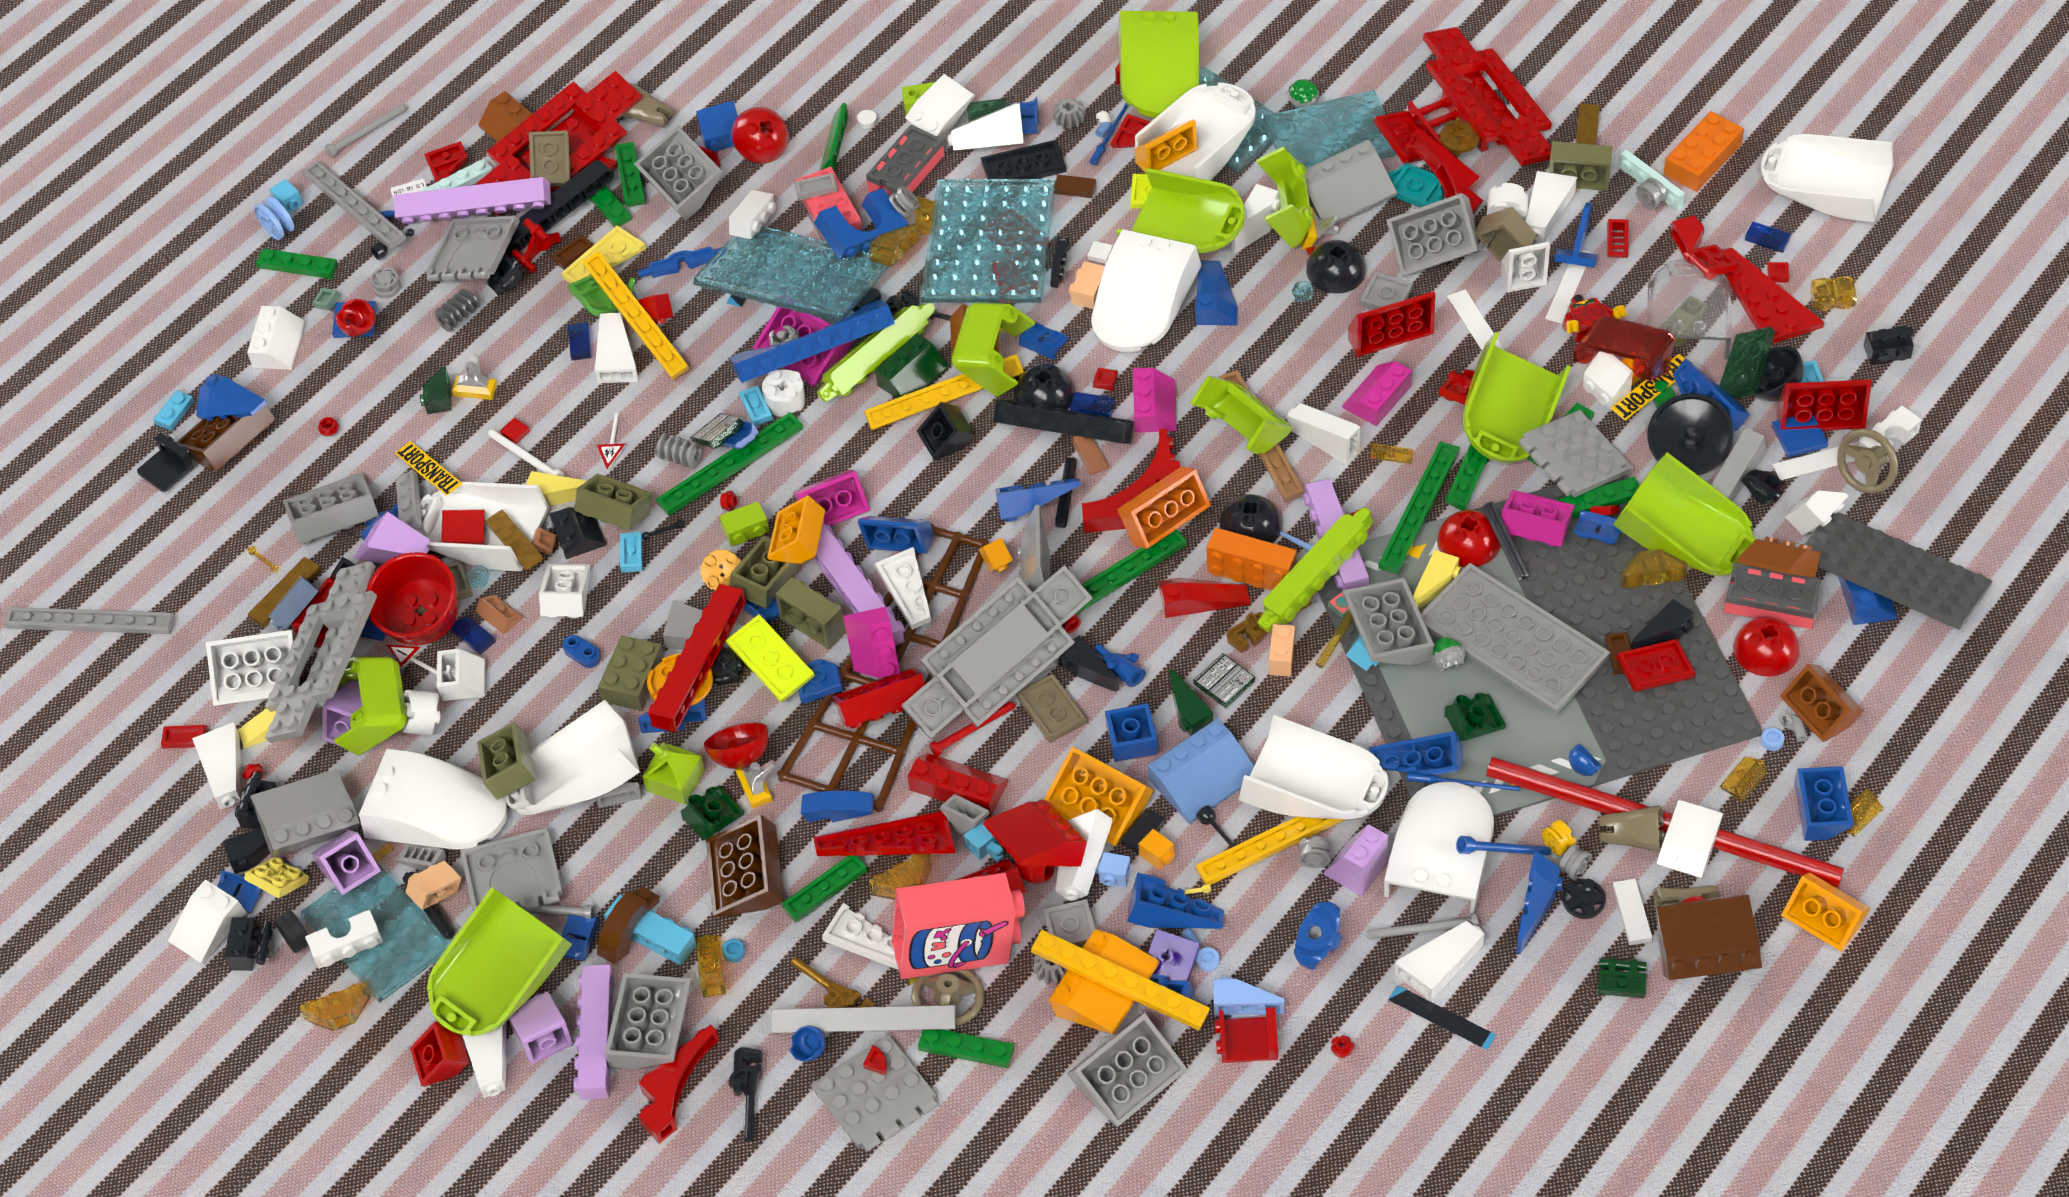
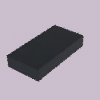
M1146 808L1121 838V844L1139 854L1138 844L1152 829L1158 832L1164 825L1165 818Z

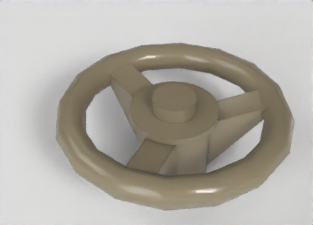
M1862 428L1851 431L1842 439L1838 448L1837 463L1841 475L1850 486L1859 492L1876 494L1884 492L1893 484L1898 474V458L1895 448L1886 437L1877 431ZM1869 437L1879 442L1882 446L1866 448L1849 444L1856 438ZM1846 454L1854 457L1857 468L1866 474V485L1857 481L1848 470ZM1888 455L1890 461L1889 474L1882 483L1876 485L1881 467L1887 462Z
M968 969L947 972L950 974L935 976L939 974L918 977L912 987L911 1000L913 1006H923L920 996L924 985L935 991L934 1000L938 1006H957L961 1002L962 995L976 993L975 1002L971 1009L962 1016L956 1017V1026L966 1024L976 1017L983 1006L985 992L981 981ZM952 974H958L966 978L968 981L958 979L956 976Z

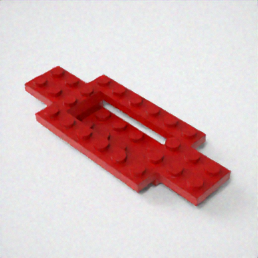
M1457 27L1424 33L1423 41L1437 57L1436 60L1427 61L1426 69L1484 144L1495 141L1498 146L1505 145L1521 166L1550 160L1551 145L1540 132L1550 130L1552 122L1494 49L1476 51ZM1484 70L1520 115L1518 119L1513 116L1483 78Z
M617 71L611 73L588 93L573 81L487 150V155L498 166L474 185L530 179L529 149L518 158L515 155L529 145V132L546 131L572 109L573 113L551 131H568L570 179L627 135V131L616 120L642 100V95ZM561 186L550 187V194ZM493 212L497 217L502 214Z

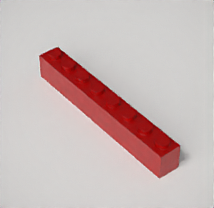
M719 584L716 591L712 592L707 607H704L699 622L693 627V633L685 641L682 653L677 656L672 671H669L665 684L658 690L655 702L648 709V716L650 717L652 727L677 732L746 604L743 589Z

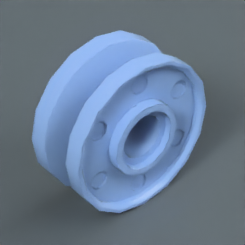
M269 196L264 200L265 205L261 203L256 205L254 211L259 222L269 235L276 240H281L284 237V232L290 233L294 230V224L280 202Z

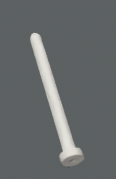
M495 430L488 431L489 437L543 473L564 477V472L559 469H552Z

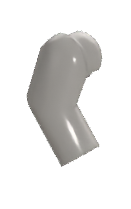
M1783 713L1780 716L1779 721L1781 725L1793 731L1798 742L1805 741L1808 738L1804 724L1799 717L1788 713Z

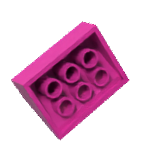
M783 297L752 349L769 347L770 332L773 330L777 335L779 331H786L783 327L785 325L796 329L799 332V337L827 327L830 324ZM855 340L784 366L783 368L800 373L802 380L815 387L822 380L823 374L845 357Z

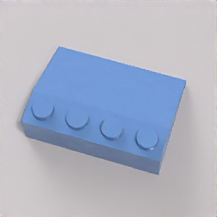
M1217 718L1147 765L1148 780L1182 817L1191 824L1197 820L1196 814L1201 808L1210 805L1213 809L1241 790L1244 776H1250L1254 765L1233 734Z

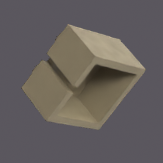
M1513 207L1482 216L1476 228L1477 238L1485 246L1489 244L1487 249L1498 261L1502 260L1510 249L1532 245L1536 237V233Z

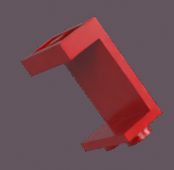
M1275 1007L1266 1008V1017L1224 1019V1011L1219 1010V1019L1215 1020V1034L1220 1033V1040H1216L1217 1054H1221L1222 1063L1278 1060Z

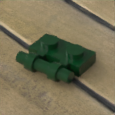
M1609 957V959L1599 958V968H1608V970H1599L1597 995L1645 998L1646 973H1637V971H1646V962H1639L1637 959L1631 958L1630 961L1616 960V957ZM1616 969L1629 970V972L1616 971Z

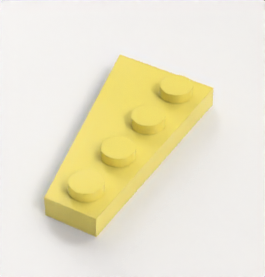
M616 226L561 273L562 278L571 284L590 276L582 261L597 251L602 254L613 268L646 249L645 243L619 226Z

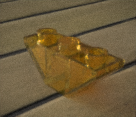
M1662 549L1638 552L1622 572L1621 587L1636 588L1643 585H1657L1664 582L1685 580L1688 565L1686 562Z
M914 854L907 861L898 863L892 869L875 875L869 880L872 895L895 900L896 889L925 885L932 865L930 854Z
M365 982L357 983L344 990L331 992L317 1000H310L300 1005L299 1008L305 1021L335 1031L356 1023L371 995Z

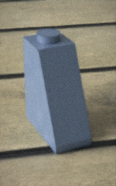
M300 575L268 615L271 619L269 623L278 630L283 628L286 631L318 593V588L304 576Z

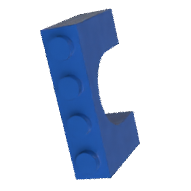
M884 188L868 193L862 203V207L875 225V230L860 231L855 229L845 220L836 205L819 212L814 224L839 260L846 257L852 258L859 252H867L875 246H883L888 241L893 239L899 240L905 235L909 224L903 215L891 204L889 195Z

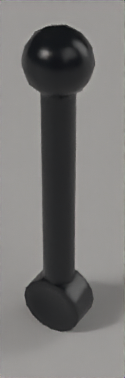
M677 520L675 524L652 532H644L642 537L648 540L650 536L674 528L682 529L684 521Z

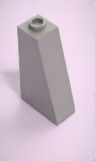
M1745 427L1711 486L1733 501L1744 486L1741 481L1750 470L1756 469L1766 454L1765 436Z
M673 600L663 633L666 648L684 649L685 641L693 633V627L699 622L702 610ZM735 623L728 638L743 626ZM725 641L721 650H729L735 653Z

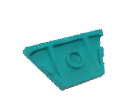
M1407 163L1400 166L1397 170L1387 173L1397 191V195L1393 197L1420 208L1442 200V186L1436 175Z

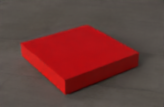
M484 509L442 510L441 543L484 545Z

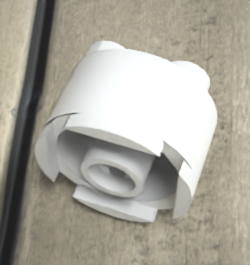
M1503 183L1502 187L1496 188L1494 186L1489 190L1487 215L1513 207L1524 221L1526 220L1528 194L1524 192L1523 187L1513 183Z
M777 369L769 372L762 383L764 400L773 415L783 417L789 412L793 413L797 410L799 412L804 407L806 397L800 373Z
M405 690L403 694L407 722L400 731L407 734L432 736L434 725L439 724L440 711H437L439 694Z

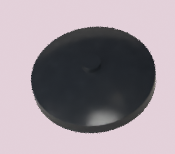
M1688 393L1670 398L1658 407L1649 422L1647 438L1650 451L1657 462L1666 453H1669L1695 474L1701 475L1715 469L1725 460L1732 448L1734 431L1728 412L1719 402L1702 394Z

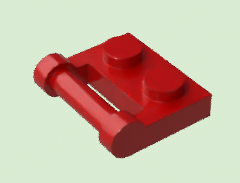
M1717 245L1688 250L1684 254V260L1697 267L1708 280H1712L1716 275L1737 271L1738 263Z

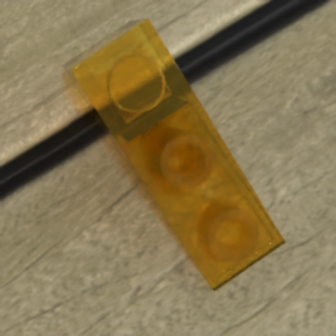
M919 223L879 235L870 245V261L892 267L920 241Z
M705 935L697 938L698 972L703 998L726 994L719 935Z

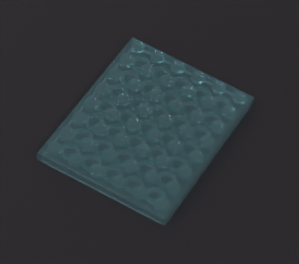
M937 179L920 296L921 303H1042L1056 185L1055 179Z
M762 226L752 239L733 236L693 278V283L704 289H712L724 294L728 293L740 298H748L759 303H768L776 307H784L795 312H803L837 322L845 319L892 265V258L862 251L852 258L846 257L839 260L826 241Z

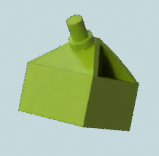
M654 742L649 749L655 753V756L642 776L646 791L686 805L689 796H691L705 771L702 755L664 742L660 746Z

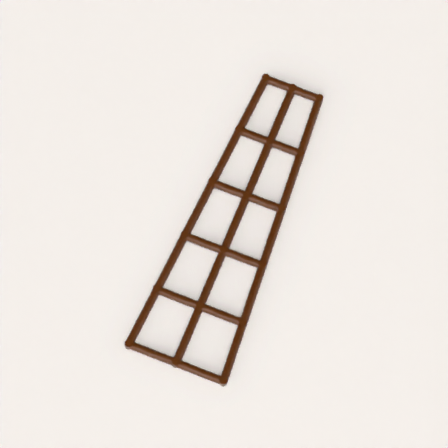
M931 524L934 535L950 539L951 542L932 580L922 579L923 588L927 589L925 592L927 603L929 605L935 592L959 598L943 636V641L956 629L966 602L969 600L970 592L984 560L980 551L978 550L962 590L939 583L959 543L980 549L989 544V541L966 536L958 531L952 532ZM915 553L916 560L921 553ZM889 591L883 599L886 607L890 606L893 601ZM908 626L907 630L903 632L905 642L899 644L896 649L898 664L910 641L935 648L942 641L915 634L917 628L912 630ZM851 654L839 670L842 684L844 680L861 685L876 681L850 672L853 667ZM928 673L925 684L933 678L930 673ZM837 693L825 696L813 717L808 721V725L781 770L777 772L778 780L817 792L844 791L837 787L858 745L869 746L895 754L877 801L874 800L873 809L877 812H882L902 760L906 756L907 748L917 724L910 717L898 747L863 736L871 719L864 721L862 726L857 727L855 733L820 723L833 700L832 696ZM815 730L850 741L829 785L789 774Z

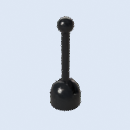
M408 229L405 236H413L414 230ZM376 243L370 247L373 256L377 260H381L387 255L388 247L383 243Z
M1210 805L1204 806L1197 812L1196 818L1204 825L1211 824L1227 842L1229 849L1237 845L1215 823L1216 815Z

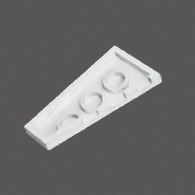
M914 547L875 563L877 572L911 629L913 630L931 622Z
M843 903L822 935L823 941L898 970L891 943L892 935H887L881 927L876 924L872 925L865 920L863 915L854 913L849 909L848 905Z

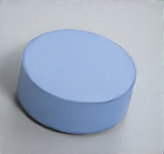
M1768 728L1762 733L1761 744L1767 750H1779L1784 744V734L1777 728Z
M1210 947L1200 949L1196 958L1197 966L1203 971L1216 969L1219 965L1218 952Z

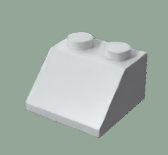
M1603 347L1584 372L1583 387L1588 393L1594 395L1602 405L1610 409V407L1631 392L1633 371Z

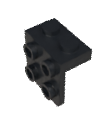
M160 432L154 437L159 451L137 469V473L161 492H166L192 470L194 466L189 450L184 446L180 447L172 437H166Z

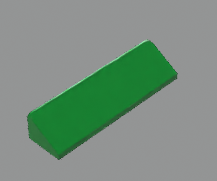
M842 103L833 116L820 170L832 167L833 171H835L848 120L846 103Z

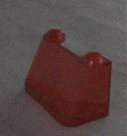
M1602 316L1593 323L1576 346L1573 361L1587 364L1594 359L1599 351L1633 359L1634 374L1641 379L1651 381L1669 373L1674 337L1670 331L1611 316Z

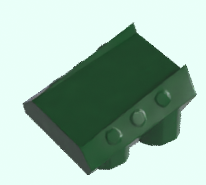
M1477 693L1472 699L1465 695H1458L1451 705L1445 706L1444 717H1447L1460 741L1506 729V724L1490 694Z
M718 785L717 787L706 789L703 796L697 794L689 796L687 806L681 810L683 821H686L703 841L744 815V810Z

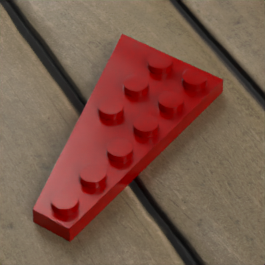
M1731 247L1723 250L1738 263L1737 271L1722 275L1767 346L1824 327V322L1735 249Z
M942 811L813 837L817 856L956 854L948 820Z

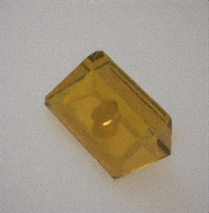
M916 196L919 201L917 205H920L915 212L916 235H936L937 202Z
M1370 443V458L1405 464L1412 463L1413 449Z
M1745 756L1720 785V788L1738 800L1744 801L1767 774L1763 760Z
M1868 788L1850 803L1854 825L1846 831L1855 837L1884 810V807Z

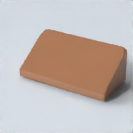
M1080 436L1072 437L1073 447L1089 475L1109 469V465L1094 439Z
M495 594L478 600L476 613L502 634L508 632L523 618Z

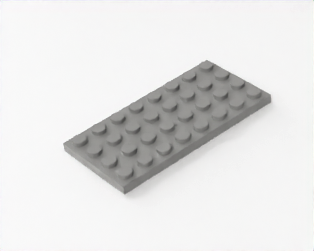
M1471 563L1421 613L1429 633L1439 639L1449 637L1457 640L1465 649L1466 657L1556 715L1610 658L1608 650Z

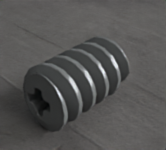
M461 289L458 294H454L452 298L448 299L447 303H443L441 308L435 310V316L441 327L450 332L451 326H457L456 320L462 322V316L467 318L469 316L468 311L473 313L475 311L474 307L479 308L480 304L471 292Z

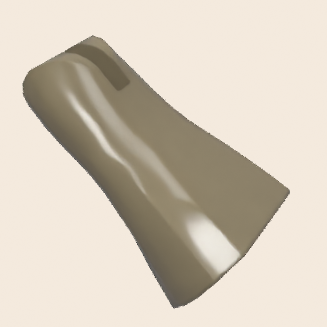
M631 83L630 85L642 95V100L621 117L641 120L664 128L668 120L675 114V110L654 98L639 86Z
M1658 805L1599 816V826H1614V832H1599L1600 842L1661 851L1664 841V830L1659 829L1660 826L1664 825L1662 807Z
M1713 885L1691 888H1655L1653 890L1655 907L1680 904L1693 896H1702L1708 900L1720 898L1718 887Z

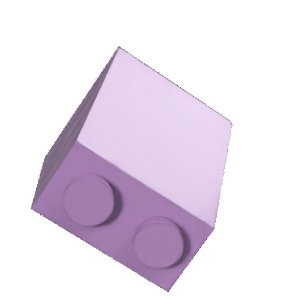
M386 512L373 525L354 557L360 560L384 564L389 559L404 553H427L429 550L427 544L430 539L389 512Z
M352 679L334 694L333 698L328 699L323 705L324 741L336 744L334 739L351 729V715L362 707L358 681Z
M1367 825L1348 840L1325 870L1324 875L1363 896L1387 865L1388 835L1371 825Z
M347 830L310 853L321 872L341 895H344L381 871L359 834L351 830Z
M548 991L543 994H537L532 999L526 1001L508 1019L530 1065L573 1045L567 1025Z

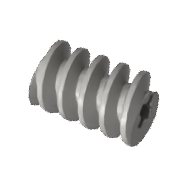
M663 433L657 442L655 454L660 459H666L669 462L674 461L676 464L681 463L683 466H689L693 469L698 466L701 460L702 448L697 449V442H693L690 446L688 439L683 442L682 438L678 437L675 441L674 435H670L668 438V434Z

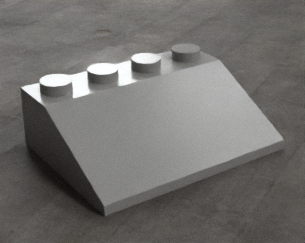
M679 126L634 163L644 178L685 221L702 207L723 174L720 168Z
M1369 139L1306 169L1305 177L1309 203L1321 220L1336 214L1339 220L1335 223L1337 224L1397 195V191Z
M1463 193L1387 219L1402 277L1479 251L1474 215L1469 198Z
M362 473L283 500L298 544L311 543L318 537L331 536L335 531L350 529L355 524L366 523L379 516Z
M1035 505L1021 536V546L1018 547V557L1021 559V562H1018L1019 575H1022L1019 578L1031 592L1035 591L1050 578V548L1039 505Z
M1405 578L1343 590L1342 594L1371 661L1401 665H1415L1431 661L1434 644Z
M336 769L250 796L272 858L336 838L347 830L358 831L360 822Z
M623 973L605 1050V1057L609 1068L638 1069L674 1062L691 986V978Z
M1143 1013L1136 1016L1067 1074L1079 1090L1115 1127H1118L1183 1074L1187 1068L1151 1020Z

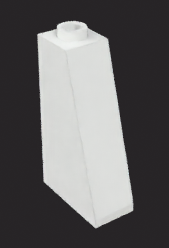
M1020 103L1011 104L951 129L952 134H948L949 146H953V150L1024 143Z
M1537 171L1526 217V223L1536 233L1534 240H1545L1574 196L1577 177Z
M620 313L600 314L595 360V374L598 383L638 382L636 366Z
M1302 403L1288 412L1287 422L1293 427L1292 432L1346 466L1360 453V426Z
M233 722L192 738L220 810L239 803L241 799L240 735Z
M1098 809L1068 820L1070 825L1087 841L1081 867H1058L1055 892L1066 900L1075 901L1087 896L1112 824V818Z
M1465 921L1397 960L1395 963V975L1431 1001L1484 946L1485 934L1478 926Z
M507 1021L498 1029L481 1036L463 1035L483 1098L496 1096L506 1090Z

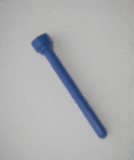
M1461 835L1456 841V849L1459 854H1471L1477 850L1533 855L1535 851L1548 856L1552 852L1551 848L1547 846L1480 842L1471 836Z

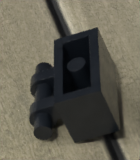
M1898 326L1897 328L1878 329V331L1866 332L1863 346L1869 363L1882 364L1890 361L1910 359L1914 347L1910 336L1914 334L1913 327Z
M253 772L252 777L248 779L242 791L240 805L236 806L235 817L240 827L250 829L261 828L250 796L277 787L275 782L260 780L262 774L259 772Z
M232 917L224 955L231 971H253L255 958H257L256 963L258 965L265 964L270 952L268 948L269 940L273 936V931L271 930L272 922L264 921L263 927L259 929L255 918Z

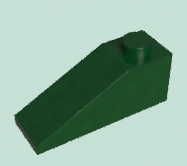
M1171 669L1169 671V681L1178 717V725L1183 732H1187L1192 736L1213 722V711Z

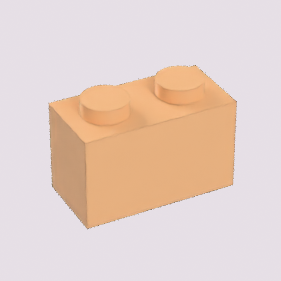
M1084 261L1081 269L1078 268L1076 272L1075 282L1071 283L1069 287L1072 304L1091 309L1094 308L1105 266Z
M1273 624L1269 655V675L1291 677L1295 626Z
M442 861L409 877L406 894L424 910L458 893L461 877L445 861Z

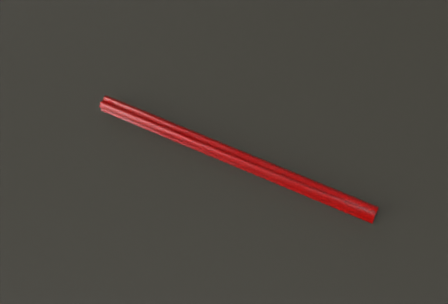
M1495 757L1491 758L1487 768L1486 776L1605 814L1650 807ZM1663 811L1664 825L1660 826L1659 829H1663L1664 833H1667L1673 814ZM1718 829L1713 845L1715 849L1799 876L1812 873L1837 888L1844 871L1843 867L1723 829Z

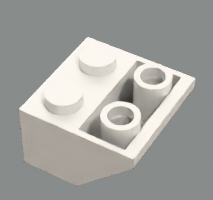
M1817 491L1797 503L1785 518L1802 536L1809 531L1814 533L1820 525L1824 527L1832 520L1830 515L1833 512L1837 513L1844 507L1843 501L1848 495L1841 492Z
M461 649L437 651V688L441 700L449 701L485 697V659Z

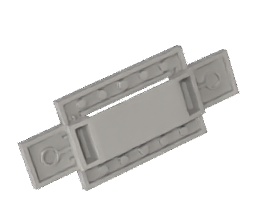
M371 561L340 569L333 586L329 590L326 602L311 605L307 609L304 621L299 627V632L291 645L287 658L284 660L282 670L276 678V683L265 705L270 712L276 711L265 736V739L270 743L301 737L314 708L323 707L327 699L334 697L377 598L373 591L365 592L376 568ZM324 624L329 629L325 634L324 642L318 650V655L310 668L307 680L301 686L296 687Z
M1065 565L1033 592L1017 576L919 660L933 678L904 702L901 707L929 739L962 711L978 727L1075 643L1061 626L1092 599L1091 595Z

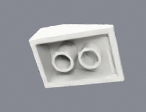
M943 74L915 102L905 118L918 128L938 136L944 141L975 95Z
M1259 184L1255 185L1244 204L1246 217L1243 228L1232 241L1233 253H1237L1272 230V227L1265 221V217L1279 210L1281 203L1279 191Z
M1549 242L1508 250L1501 261L1500 271L1507 293L1547 285Z
M590 564L547 565L539 591L540 616H547L549 618H556L558 616H568L569 618L583 617L587 602Z
M1678 800L1663 841L1657 865L1703 879L1723 813Z
M205 879L191 895L168 942L203 965L229 934L232 917H243L246 911L238 900Z

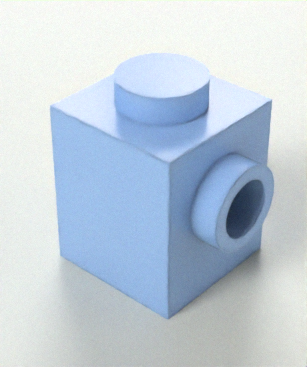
M1103 852L1102 859L1099 860L1095 872L1099 874V883L1111 887H1126L1131 869L1130 857Z

